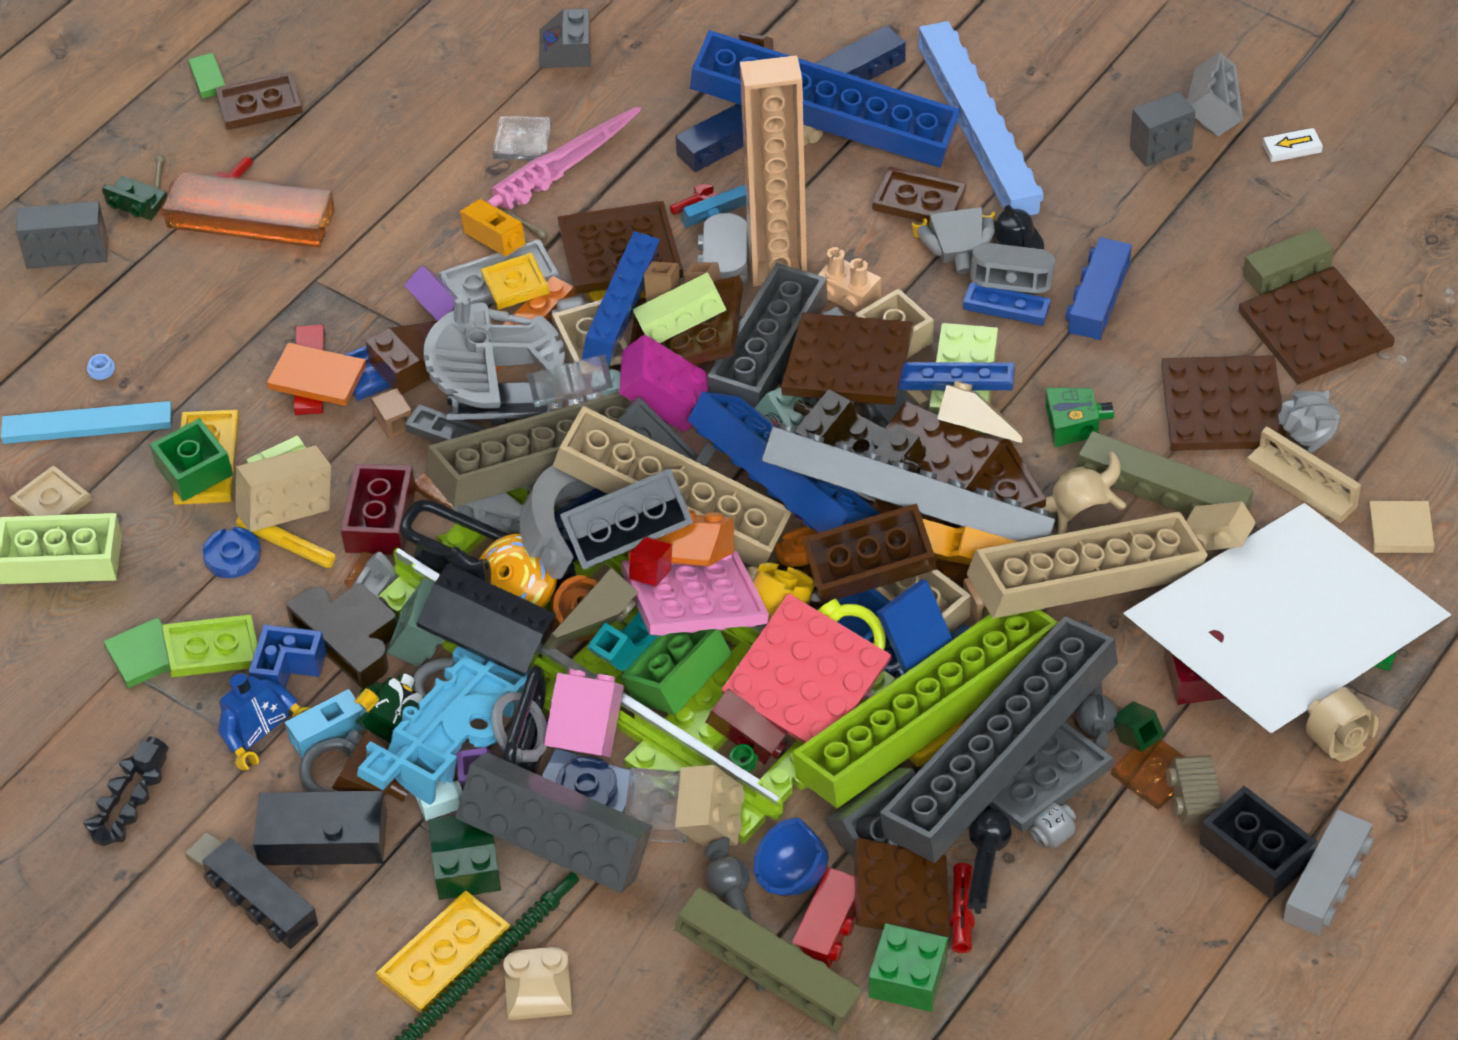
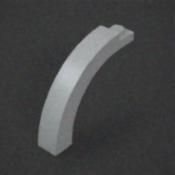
M552 466L543 471L538 477L522 506L520 532L529 557H540L551 579H561L574 557L557 527L554 506L563 501L577 499L592 491L595 487Z

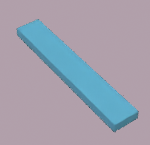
M171 401L2 416L1 439L3 444L172 429Z

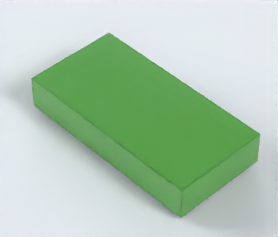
M210 53L188 59L201 98L217 95L215 88L223 87L225 83L214 54Z

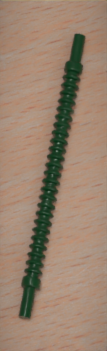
M570 872L551 892L545 891L539 898L540 902H534L535 908L529 907L528 914L523 913L521 915L522 920L517 919L515 921L516 926L510 925V932H503L504 938L498 937L497 944L492 943L490 945L491 950L486 949L484 951L485 956L479 955V962L473 961L472 968L467 967L465 969L466 974L462 973L459 975L460 980H453V987L447 986V993L441 992V999L435 998L433 1001L434 1005L429 1004L427 1006L428 1011H421V1018L415 1017V1024L409 1023L408 1030L403 1029L401 1031L402 1036H396L395 1040L423 1039V1032L429 1033L430 1031L429 1026L435 1027L436 1020H442V1014H448L449 1007L454 1008L456 1006L455 1001L461 1002V995H468L467 989H474V983H480V977H486L487 970H493V964L499 965V958H506L505 952L511 953L512 946L517 947L518 940L523 941L525 939L524 934L529 935L531 933L530 928L536 929V922H543L542 916L548 917L549 911H554L560 905L559 900L580 881L578 876Z

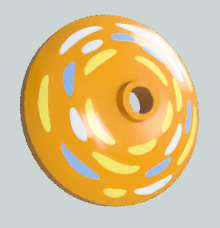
M511 534L496 540L487 547L479 560L487 559L490 563L491 584L542 608L545 607L553 595L557 579H551L540 557H529L521 534ZM509 568V574L504 577L505 570Z

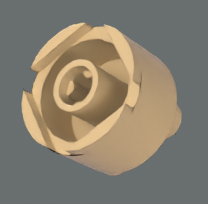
M1346 687L1339 688L1323 700H1315L1308 708L1310 716L1306 724V734L1328 756L1340 762L1350 760L1360 754L1366 748L1363 744L1368 736L1373 739L1378 730V717Z

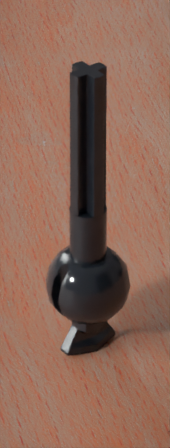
M989 806L969 825L970 840L977 848L967 907L968 909H974L975 914H981L982 909L987 907L996 851L1006 847L1012 835L1009 819L1002 812L993 810Z

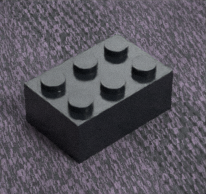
M1243 786L1202 822L1199 844L1273 900L1305 870L1316 850L1317 841L1246 786Z

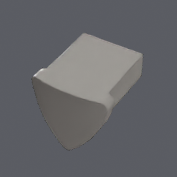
M377 552L369 558L364 570L353 586L362 583L377 597L398 576L386 556L381 552Z

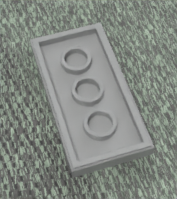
M540 239L526 243L506 257L500 253H495L438 272L439 278L455 295L459 293L463 296L468 294L471 297L470 304L485 303L486 305L492 304L494 301L481 275L480 269L532 252L546 281L552 276L560 279V275Z

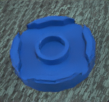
M233 527V530L228 531L226 529L219 530L211 535L203 545V560L206 568L213 575L222 578H237L246 575L255 569L261 558V547L258 538L249 530L241 527Z

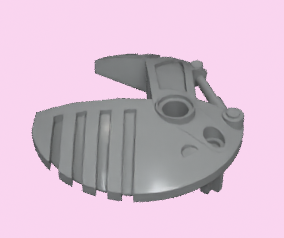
M459 293L456 295L454 310L434 324L424 344L425 368L429 372V377L433 383L438 384V388L445 394L452 395L453 399L473 407L500 408L501 402L495 366L535 363L552 381L561 376L564 368L565 351L563 352L564 345L562 339L559 340V333L544 317L536 316L534 319L511 315L508 312L490 309L485 303L470 304L471 297L468 294L463 296ZM490 319L499 320L503 322L510 321L524 325H492L490 324Z

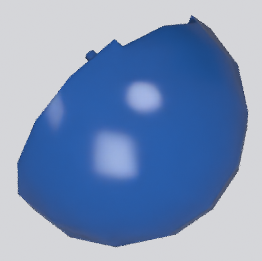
M800 818L783 820L771 828L759 843L754 856L753 870L757 882L767 892L783 897L803 894L815 887L825 874L829 859L828 849L818 835Z

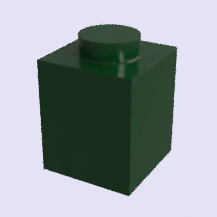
M1132 701L1117 712L1114 718V728L1120 742L1138 751H1145L1165 736L1155 710L1135 701Z

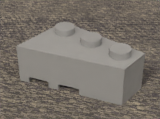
M1218 52L1195 68L1187 101L1196 110L1195 118L1201 122L1205 129L1211 130L1217 136L1243 121L1237 67L1221 52Z

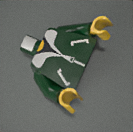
M400 674L397 680L388 678L383 683L375 682L361 689L354 702L356 704L359 703L364 708L356 718L355 723L391 743L393 730L402 722L403 709L408 706L418 709L420 701L424 698L412 690L415 683L413 677L407 674Z

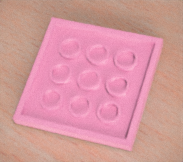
M737 551L711 566L671 563L670 572L656 587L629 579L630 560L621 562V572L624 579L638 591L634 601L637 603V608L650 635L663 636L677 632L694 633L698 630H724L730 627L741 626L754 627L768 623L769 613Z

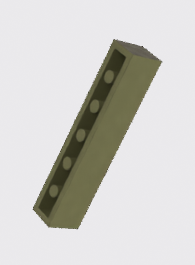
M1092 431L1078 454L1077 467L1083 466L1086 469L1102 473L1109 466L1110 452H1114L1121 464V474L1116 483L1111 487L1164 505L1169 509H1175L1190 515L1195 506L1242 501L1250 512L1254 490Z
M698 887L677 915L674 931L832 1031L838 1033L857 1006L862 989L857 987L851 979L841 977L830 970L824 962L814 960L803 953L795 944L785 942L768 927L760 926L750 920L741 910L733 909L723 903L714 893L706 892Z

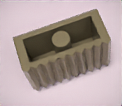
M1203 755L1173 759L1169 768L1166 769V783L1168 787H1173L1175 796L1172 799L1173 813L1175 816L1179 815L1182 826L1202 825V822L1222 805L1212 756Z

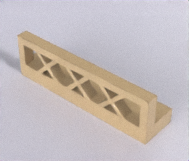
M1265 427L1262 430L1260 446L1247 458L1246 465L1339 524L1358 507L1361 484L1271 428ZM1270 441L1275 443L1278 449L1270 445ZM1294 456L1299 458L1302 464L1297 462ZM1318 471L1322 472L1323 475L1325 476V478H1323L1322 476H1320V474L1318 473ZM1341 485L1351 490L1350 494L1344 491Z

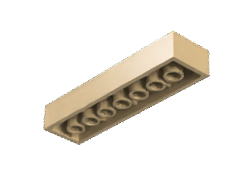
M582 406L559 447L552 466L607 494L671 468L688 510L696 511V515L719 512L723 514V517L734 518V551L738 552L743 562L753 567H759V564L767 563L792 513L784 505L585 406Z
M1179 511L978 549L974 554L967 575L994 619L1173 583L1203 565L1208 554Z

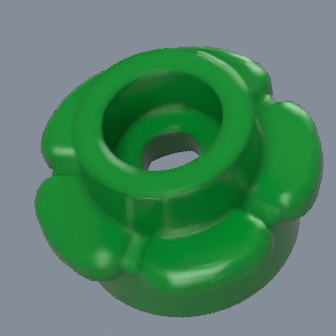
M740 744L731 750L728 760L749 773L755 769L758 755L754 754V750L749 745Z

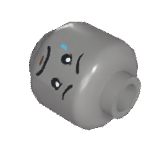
M1053 802L1034 819V825L1029 828V833L1042 848L1056 849L1076 832L1074 823L1076 815L1068 805L1063 804L1061 806Z

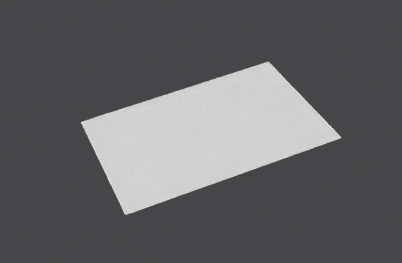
M1305 503L1249 536L1243 547L1227 549L1123 613L1270 733H1273L1308 710L1315 700H1323L1452 615ZM1212 630L1220 631L1224 635V641L1221 643L1208 632Z

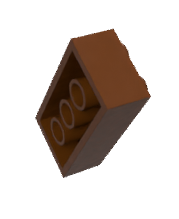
M917 503L802 538L804 551L821 605L835 598L837 600L937 570L935 555Z

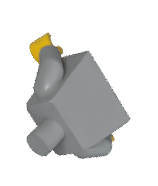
M982 207L930 214L929 227L927 219H923L922 225H915L912 222L913 235L916 238H920L934 255L940 256L943 263L955 262L957 274H967L971 271L973 249L980 244L990 243L994 235L995 212L991 211L990 216H985L982 214Z

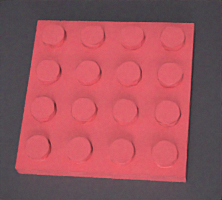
M788 593L721 691L724 694L729 688L754 706L758 713L804 744L861 704L891 660V654Z

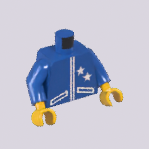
M239 673L232 676L229 681L232 690L220 699L221 714L218 732L231 753H236V767L245 771L249 770L245 762L246 757L252 765L259 764L257 754L246 752L245 750H248L289 717V709L293 712L292 717L301 714L302 711H307L311 708L300 707L296 703L298 700L285 687L269 679L259 680L254 676L247 677L245 674Z

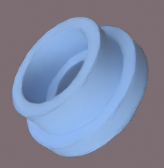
M105 354L92 356L87 365L88 375L96 380L109 378L115 371L114 361Z

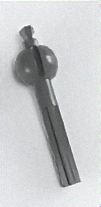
M1081 621L1082 624L1092 628V625H1088L1087 621ZM1101 683L1076 709V721L1082 731L1093 736L1094 744L1105 751L1109 745L1108 733L1114 729V718L1117 715L1118 709L1112 699L1103 695Z
M728 837L711 842L703 853L712 860L705 875L709 890L719 898L725 899L728 906L741 910L752 920L743 894L750 880L747 867L738 858L729 856L730 839ZM755 982L757 991H763L764 989H766L757 982Z

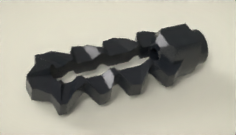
M147 737L146 741H141L133 756L121 760L119 765L125 776L109 780L107 786L112 795L110 797H100L96 801V805L101 813L86 819L83 823L85 828L91 832L94 843L107 846L114 842H123L125 840L126 825L135 823L138 818L137 806L146 804L150 799L147 786L158 784L162 780L161 768L167 759L166 753L169 750L163 741L155 737ZM135 772H137L142 777V780L136 785L130 795L129 802L124 805L119 813L118 820L113 823L110 832L103 824L108 821L109 814L114 806L119 803L123 791L128 783L132 781Z

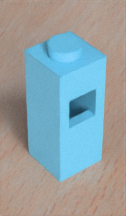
M349 689L285 722L288 739L301 758H303L311 746L321 740L335 737L345 738L350 730L359 732L364 729V727L355 723L356 718L364 707L354 702L356 698Z

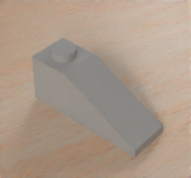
M506 492L453 507V510L510 534H521L520 513L522 505Z

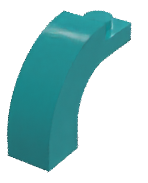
M638 612L633 620L620 631L604 623L587 647L592 654L618 670L626 671L659 635L649 634L642 616Z

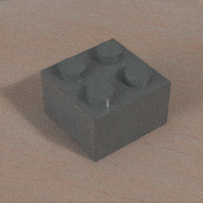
M1179 91L1134 108L1132 111L1130 149L1146 167L1191 150L1196 110Z

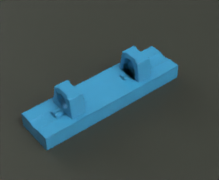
M745 185L684 207L681 217L684 227L688 228L704 222L716 214L727 213L745 206Z

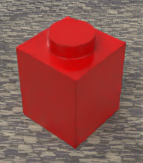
M645 537L630 553L629 579L656 587L671 570L673 544Z

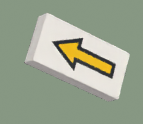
M1314 128L1264 137L1262 143L1271 162L1322 153L1323 147Z

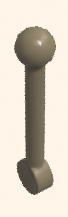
M161 154L155 157L157 167L154 187L160 189L162 164L165 162V157Z
M507 209L505 213L521 221L523 226L537 233L538 238L545 239L548 233L545 229H539L515 214L514 209Z

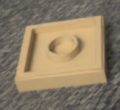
M54 465L9 498L11 504L25 516L73 515L92 501L90 494Z
M1429 501L1369 502L1374 553L1434 552L1435 545Z

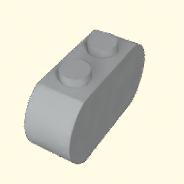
M732 213L716 214L708 218L704 222L703 234H698V249L703 251V254H698V262H718L721 279L740 275L744 285L747 282L748 275L746 220Z
M994 243L980 244L973 249L970 279L981 287L1037 294L1043 293L1052 287L1055 257L1043 249Z

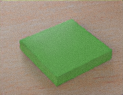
M158 617L103 641L127 688L169 671L162 635V623Z

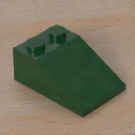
M456 815L429 819L431 852L438 899L457 898L465 890L471 895L501 891L494 835L456 819Z

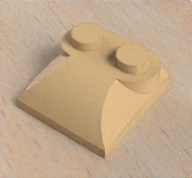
M557 947L513 951L504 958L508 1020L572 1015L568 952Z

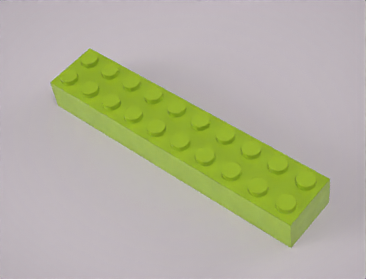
M1040 609L994 619L989 614L794 750L792 754L796 778L838 809L977 710L1058 624V621Z

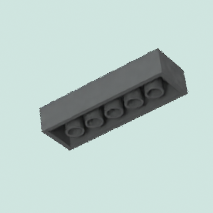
M776 263L738 325L735 355L725 359H717L708 374V392L740 396L755 408L768 392L775 390L779 384V377L786 372L802 312L820 314L827 302V278Z
M488 752L470 764L455 817L460 821L620 893L636 881L652 829V825Z

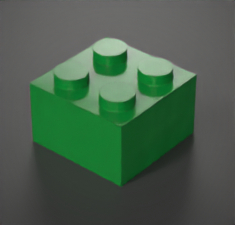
M200 418L150 444L155 466L183 502L233 475L228 453Z
M885 923L869 974V998L932 1012L947 962L948 937Z

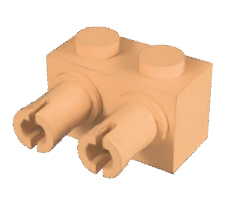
M837 247L830 248L827 251L828 264L818 274L827 278V300L854 313L876 302L881 297V277L867 271L868 263L865 260L862 262V259L856 258L848 262L844 260L845 253L842 249L839 251Z

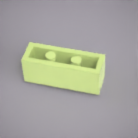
M707 272L632 310L644 334L661 343L726 311V308Z

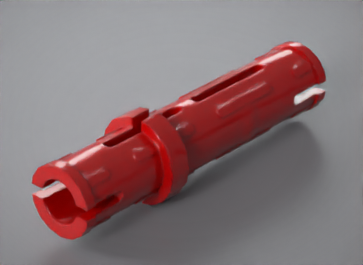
M958 863L953 866V914L950 915L949 924L952 927V950L961 954L972 950V928L975 925L972 909L967 907L973 874V866L968 863ZM961 888H964V900H961ZM961 915L964 916V928H961Z

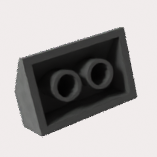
M894 768L825 819L840 846L853 858V844L858 838L900 846L884 837L880 812L916 775L913 768Z

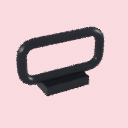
M430 500L414 502L408 508L400 523L401 534L404 538L417 545L414 559L439 574L442 573L447 563L450 564V561L447 559V553H452L450 550L452 547L419 534L412 529L411 526L420 512H431L495 541L508 535L504 531Z
M539 666L532 667L528 673L504 750V760L537 774L542 756L539 757L537 762L518 763L516 762L517 748L533 750L537 742V726L529 710L532 700L539 706L541 711L545 703V675L543 669Z

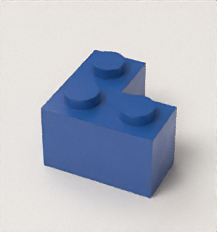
M264 625L249 669V676H254L259 680L269 679L285 688L290 673L319 677L327 654L322 631Z

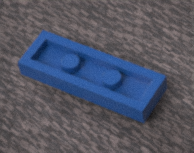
M970 283L963 301V310L1042 326L1045 324L1051 306L1050 298L1004 289L981 287L975 283Z

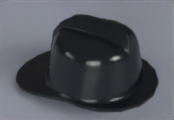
M1010 205L1005 206L1004 212L994 222L995 232L993 238L996 242L1002 245L1044 250L1043 239L1034 227L1029 213L1021 209H1013Z

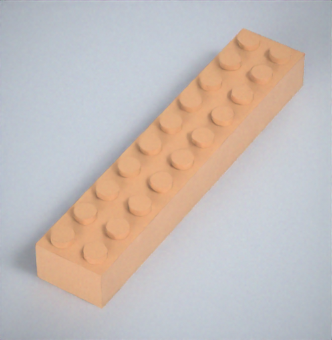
M797 55L740 62L748 257L753 286L763 285L776 263L807 272L803 90Z

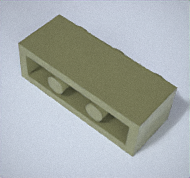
M1314 228L1245 256L1243 276L1255 291L1262 295L1330 268L1333 248L1318 230Z

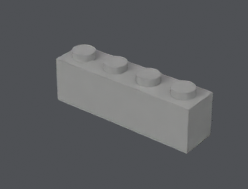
M1337 809L1286 903L1283 921L1317 936L1321 934L1324 926H1331L1337 909L1334 908L1337 902H1344L1350 887L1347 885L1349 879H1356L1361 869L1362 862L1359 860L1363 854L1368 856L1375 840V838L1370 837L1373 824Z

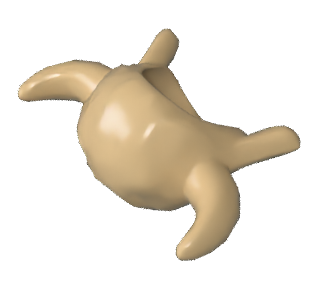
M1110 452L1109 466L1102 473L1086 469L1083 466L1070 469L1063 473L1054 485L1053 495L1045 497L1046 507L1041 509L1050 511L1049 513L1057 512L1058 534L1067 533V523L1080 511L1091 506L1111 503L1119 510L1126 508V503L1109 489L1116 483L1121 474V464L1114 452Z

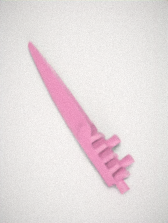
M634 107L574 138L553 152L535 158L491 187L493 197L486 202L494 207L500 206L508 210L514 208L513 204L518 206L520 204H527L532 197L531 190L536 192L548 190L552 181H556L564 176L563 172L609 140L640 112L642 107Z

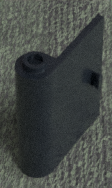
M555 381L498 383L500 408L473 407L453 399L452 395L447 394V403L452 405V408L446 414V420L492 419V424L497 425L507 424L506 419L528 418L553 411L556 407Z

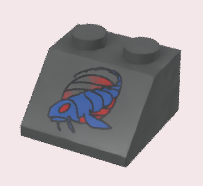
M589 8L563 9L540 29L539 68L591 66Z

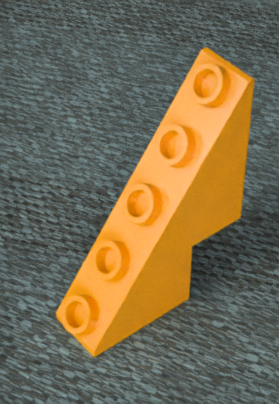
M922 519L936 559L970 565L978 549L1018 542L967 526L953 528Z

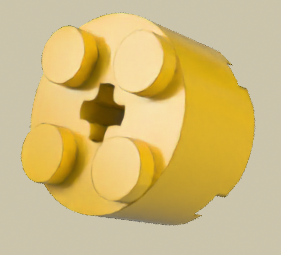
M761 563L759 564L753 584L769 613L768 619L770 620L788 593L809 605L815 584H813L814 580L807 574L788 567L787 571L777 569L779 564Z

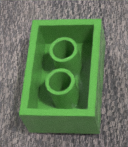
M716 629L698 630L694 633L677 632L663 636L659 635L620 678L634 700L644 706L675 715L704 686V683L722 667L732 652L721 632Z

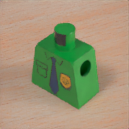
M1046 388L1045 409L1054 447L1087 440L1092 431L1099 433V420L1114 418L1112 402L1096 404L1093 390L1090 388Z

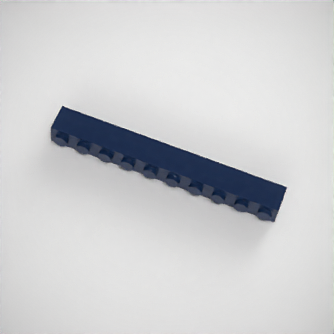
M885 26L821 59L815 64L871 80L906 61V42L892 29ZM735 104L676 135L677 156L694 172H697L744 147L742 105Z

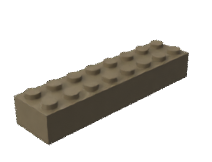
M617 392L429 445L425 474L453 507L535 484L543 471L553 465L559 447L582 406L616 422L632 401Z

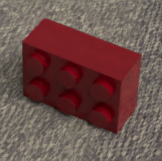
M355 464L341 527L345 553L375 554L381 552L385 555H394V550L397 548L404 551L406 539L401 534L400 523L406 511L414 502L416 484L412 466Z

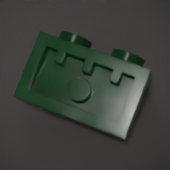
M121 176L113 187L107 184L102 187L105 201L111 208L121 209L135 217H142L150 221L168 200L166 191L125 176Z

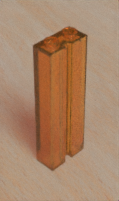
M187 172L178 173L175 182L170 184L167 199L161 205V215L165 218L167 228L316 248L321 247L326 234L325 227L330 224L335 212L332 191Z

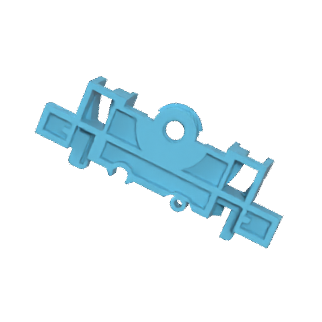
M458 646L453 651L452 667L445 668L444 678L449 681H441L435 678L434 688L420 701L418 709L413 706L403 709L402 722L393 730L388 750L371 741L367 744L366 760L358 767L357 776L381 790H384L395 778L406 790L431 805L435 801L437 781L451 783L454 780L457 760L455 755L461 749L462 743L466 739H469V743L474 744V747H487L497 742L491 723L494 704L500 696L507 692L522 693L528 673L523 677ZM507 703L504 707L503 715L510 718L518 703ZM474 719H482L487 722L488 727L478 730L471 727L470 722Z

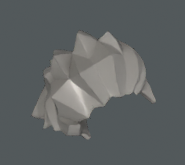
M1329 389L1325 392L1294 390L1293 398L1282 403V411L1278 414L1279 424L1283 425L1284 430L1290 432V437L1294 438L1295 441L1300 442L1303 446H1308L1309 453H1313L1321 446L1327 444L1336 434L1341 421L1338 408L1329 402Z

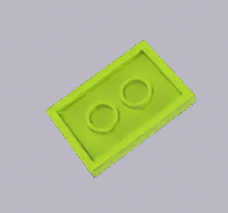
M251 614L162 625V635L171 678L248 669L251 666L258 645Z

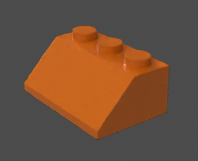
M688 510L693 524L655 539L673 544L671 563L711 566L734 553V518L723 517V514L719 512L696 515V511ZM634 548L629 550L628 559H630V553L634 550Z

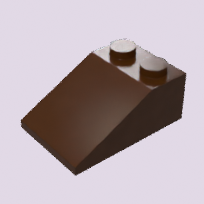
M437 321L390 327L365 340L369 364L393 389L398 388L401 395L430 379L429 372L425 368L424 344L429 331Z

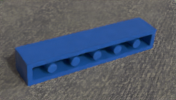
M633 232L588 330L581 361L609 368L633 314L632 309L636 307L645 287L644 273L650 263L656 261L660 239L639 232Z

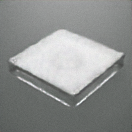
M500 116L493 148V159L532 161L539 156L547 154L552 118Z

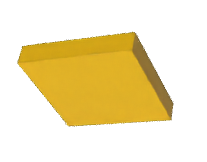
M532 252L480 269L483 280L498 310L550 293L549 286Z

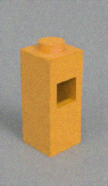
M479 199L460 211L464 233L503 256H508L526 244L522 222L486 201Z

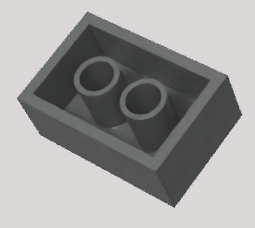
M99 201L21 207L17 209L16 233L27 269L107 262L108 235Z

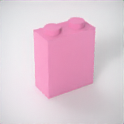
M568 669V674L557 673L544 746L611 758L624 685L615 683V677L597 674L596 679L586 678V672Z

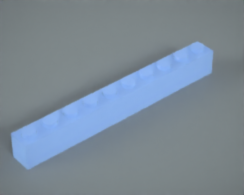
M949 21L919 27L918 48L948 105L960 109L957 122L1002 208L1004 209L1005 206L1010 205L1013 209L1024 210L1029 215L1038 214L1040 202L1043 201L1042 188L1036 185L1031 168H1027L1022 151L1018 150L1015 146L1012 133H1008L1003 116L999 115L996 110L994 99L988 96L984 81H980L975 64H971L967 49L960 44L957 31H953Z

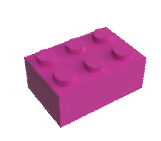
M644 334L622 351L619 394L631 401L640 397L661 419L685 432L693 426L687 420L702 391L708 392V373Z

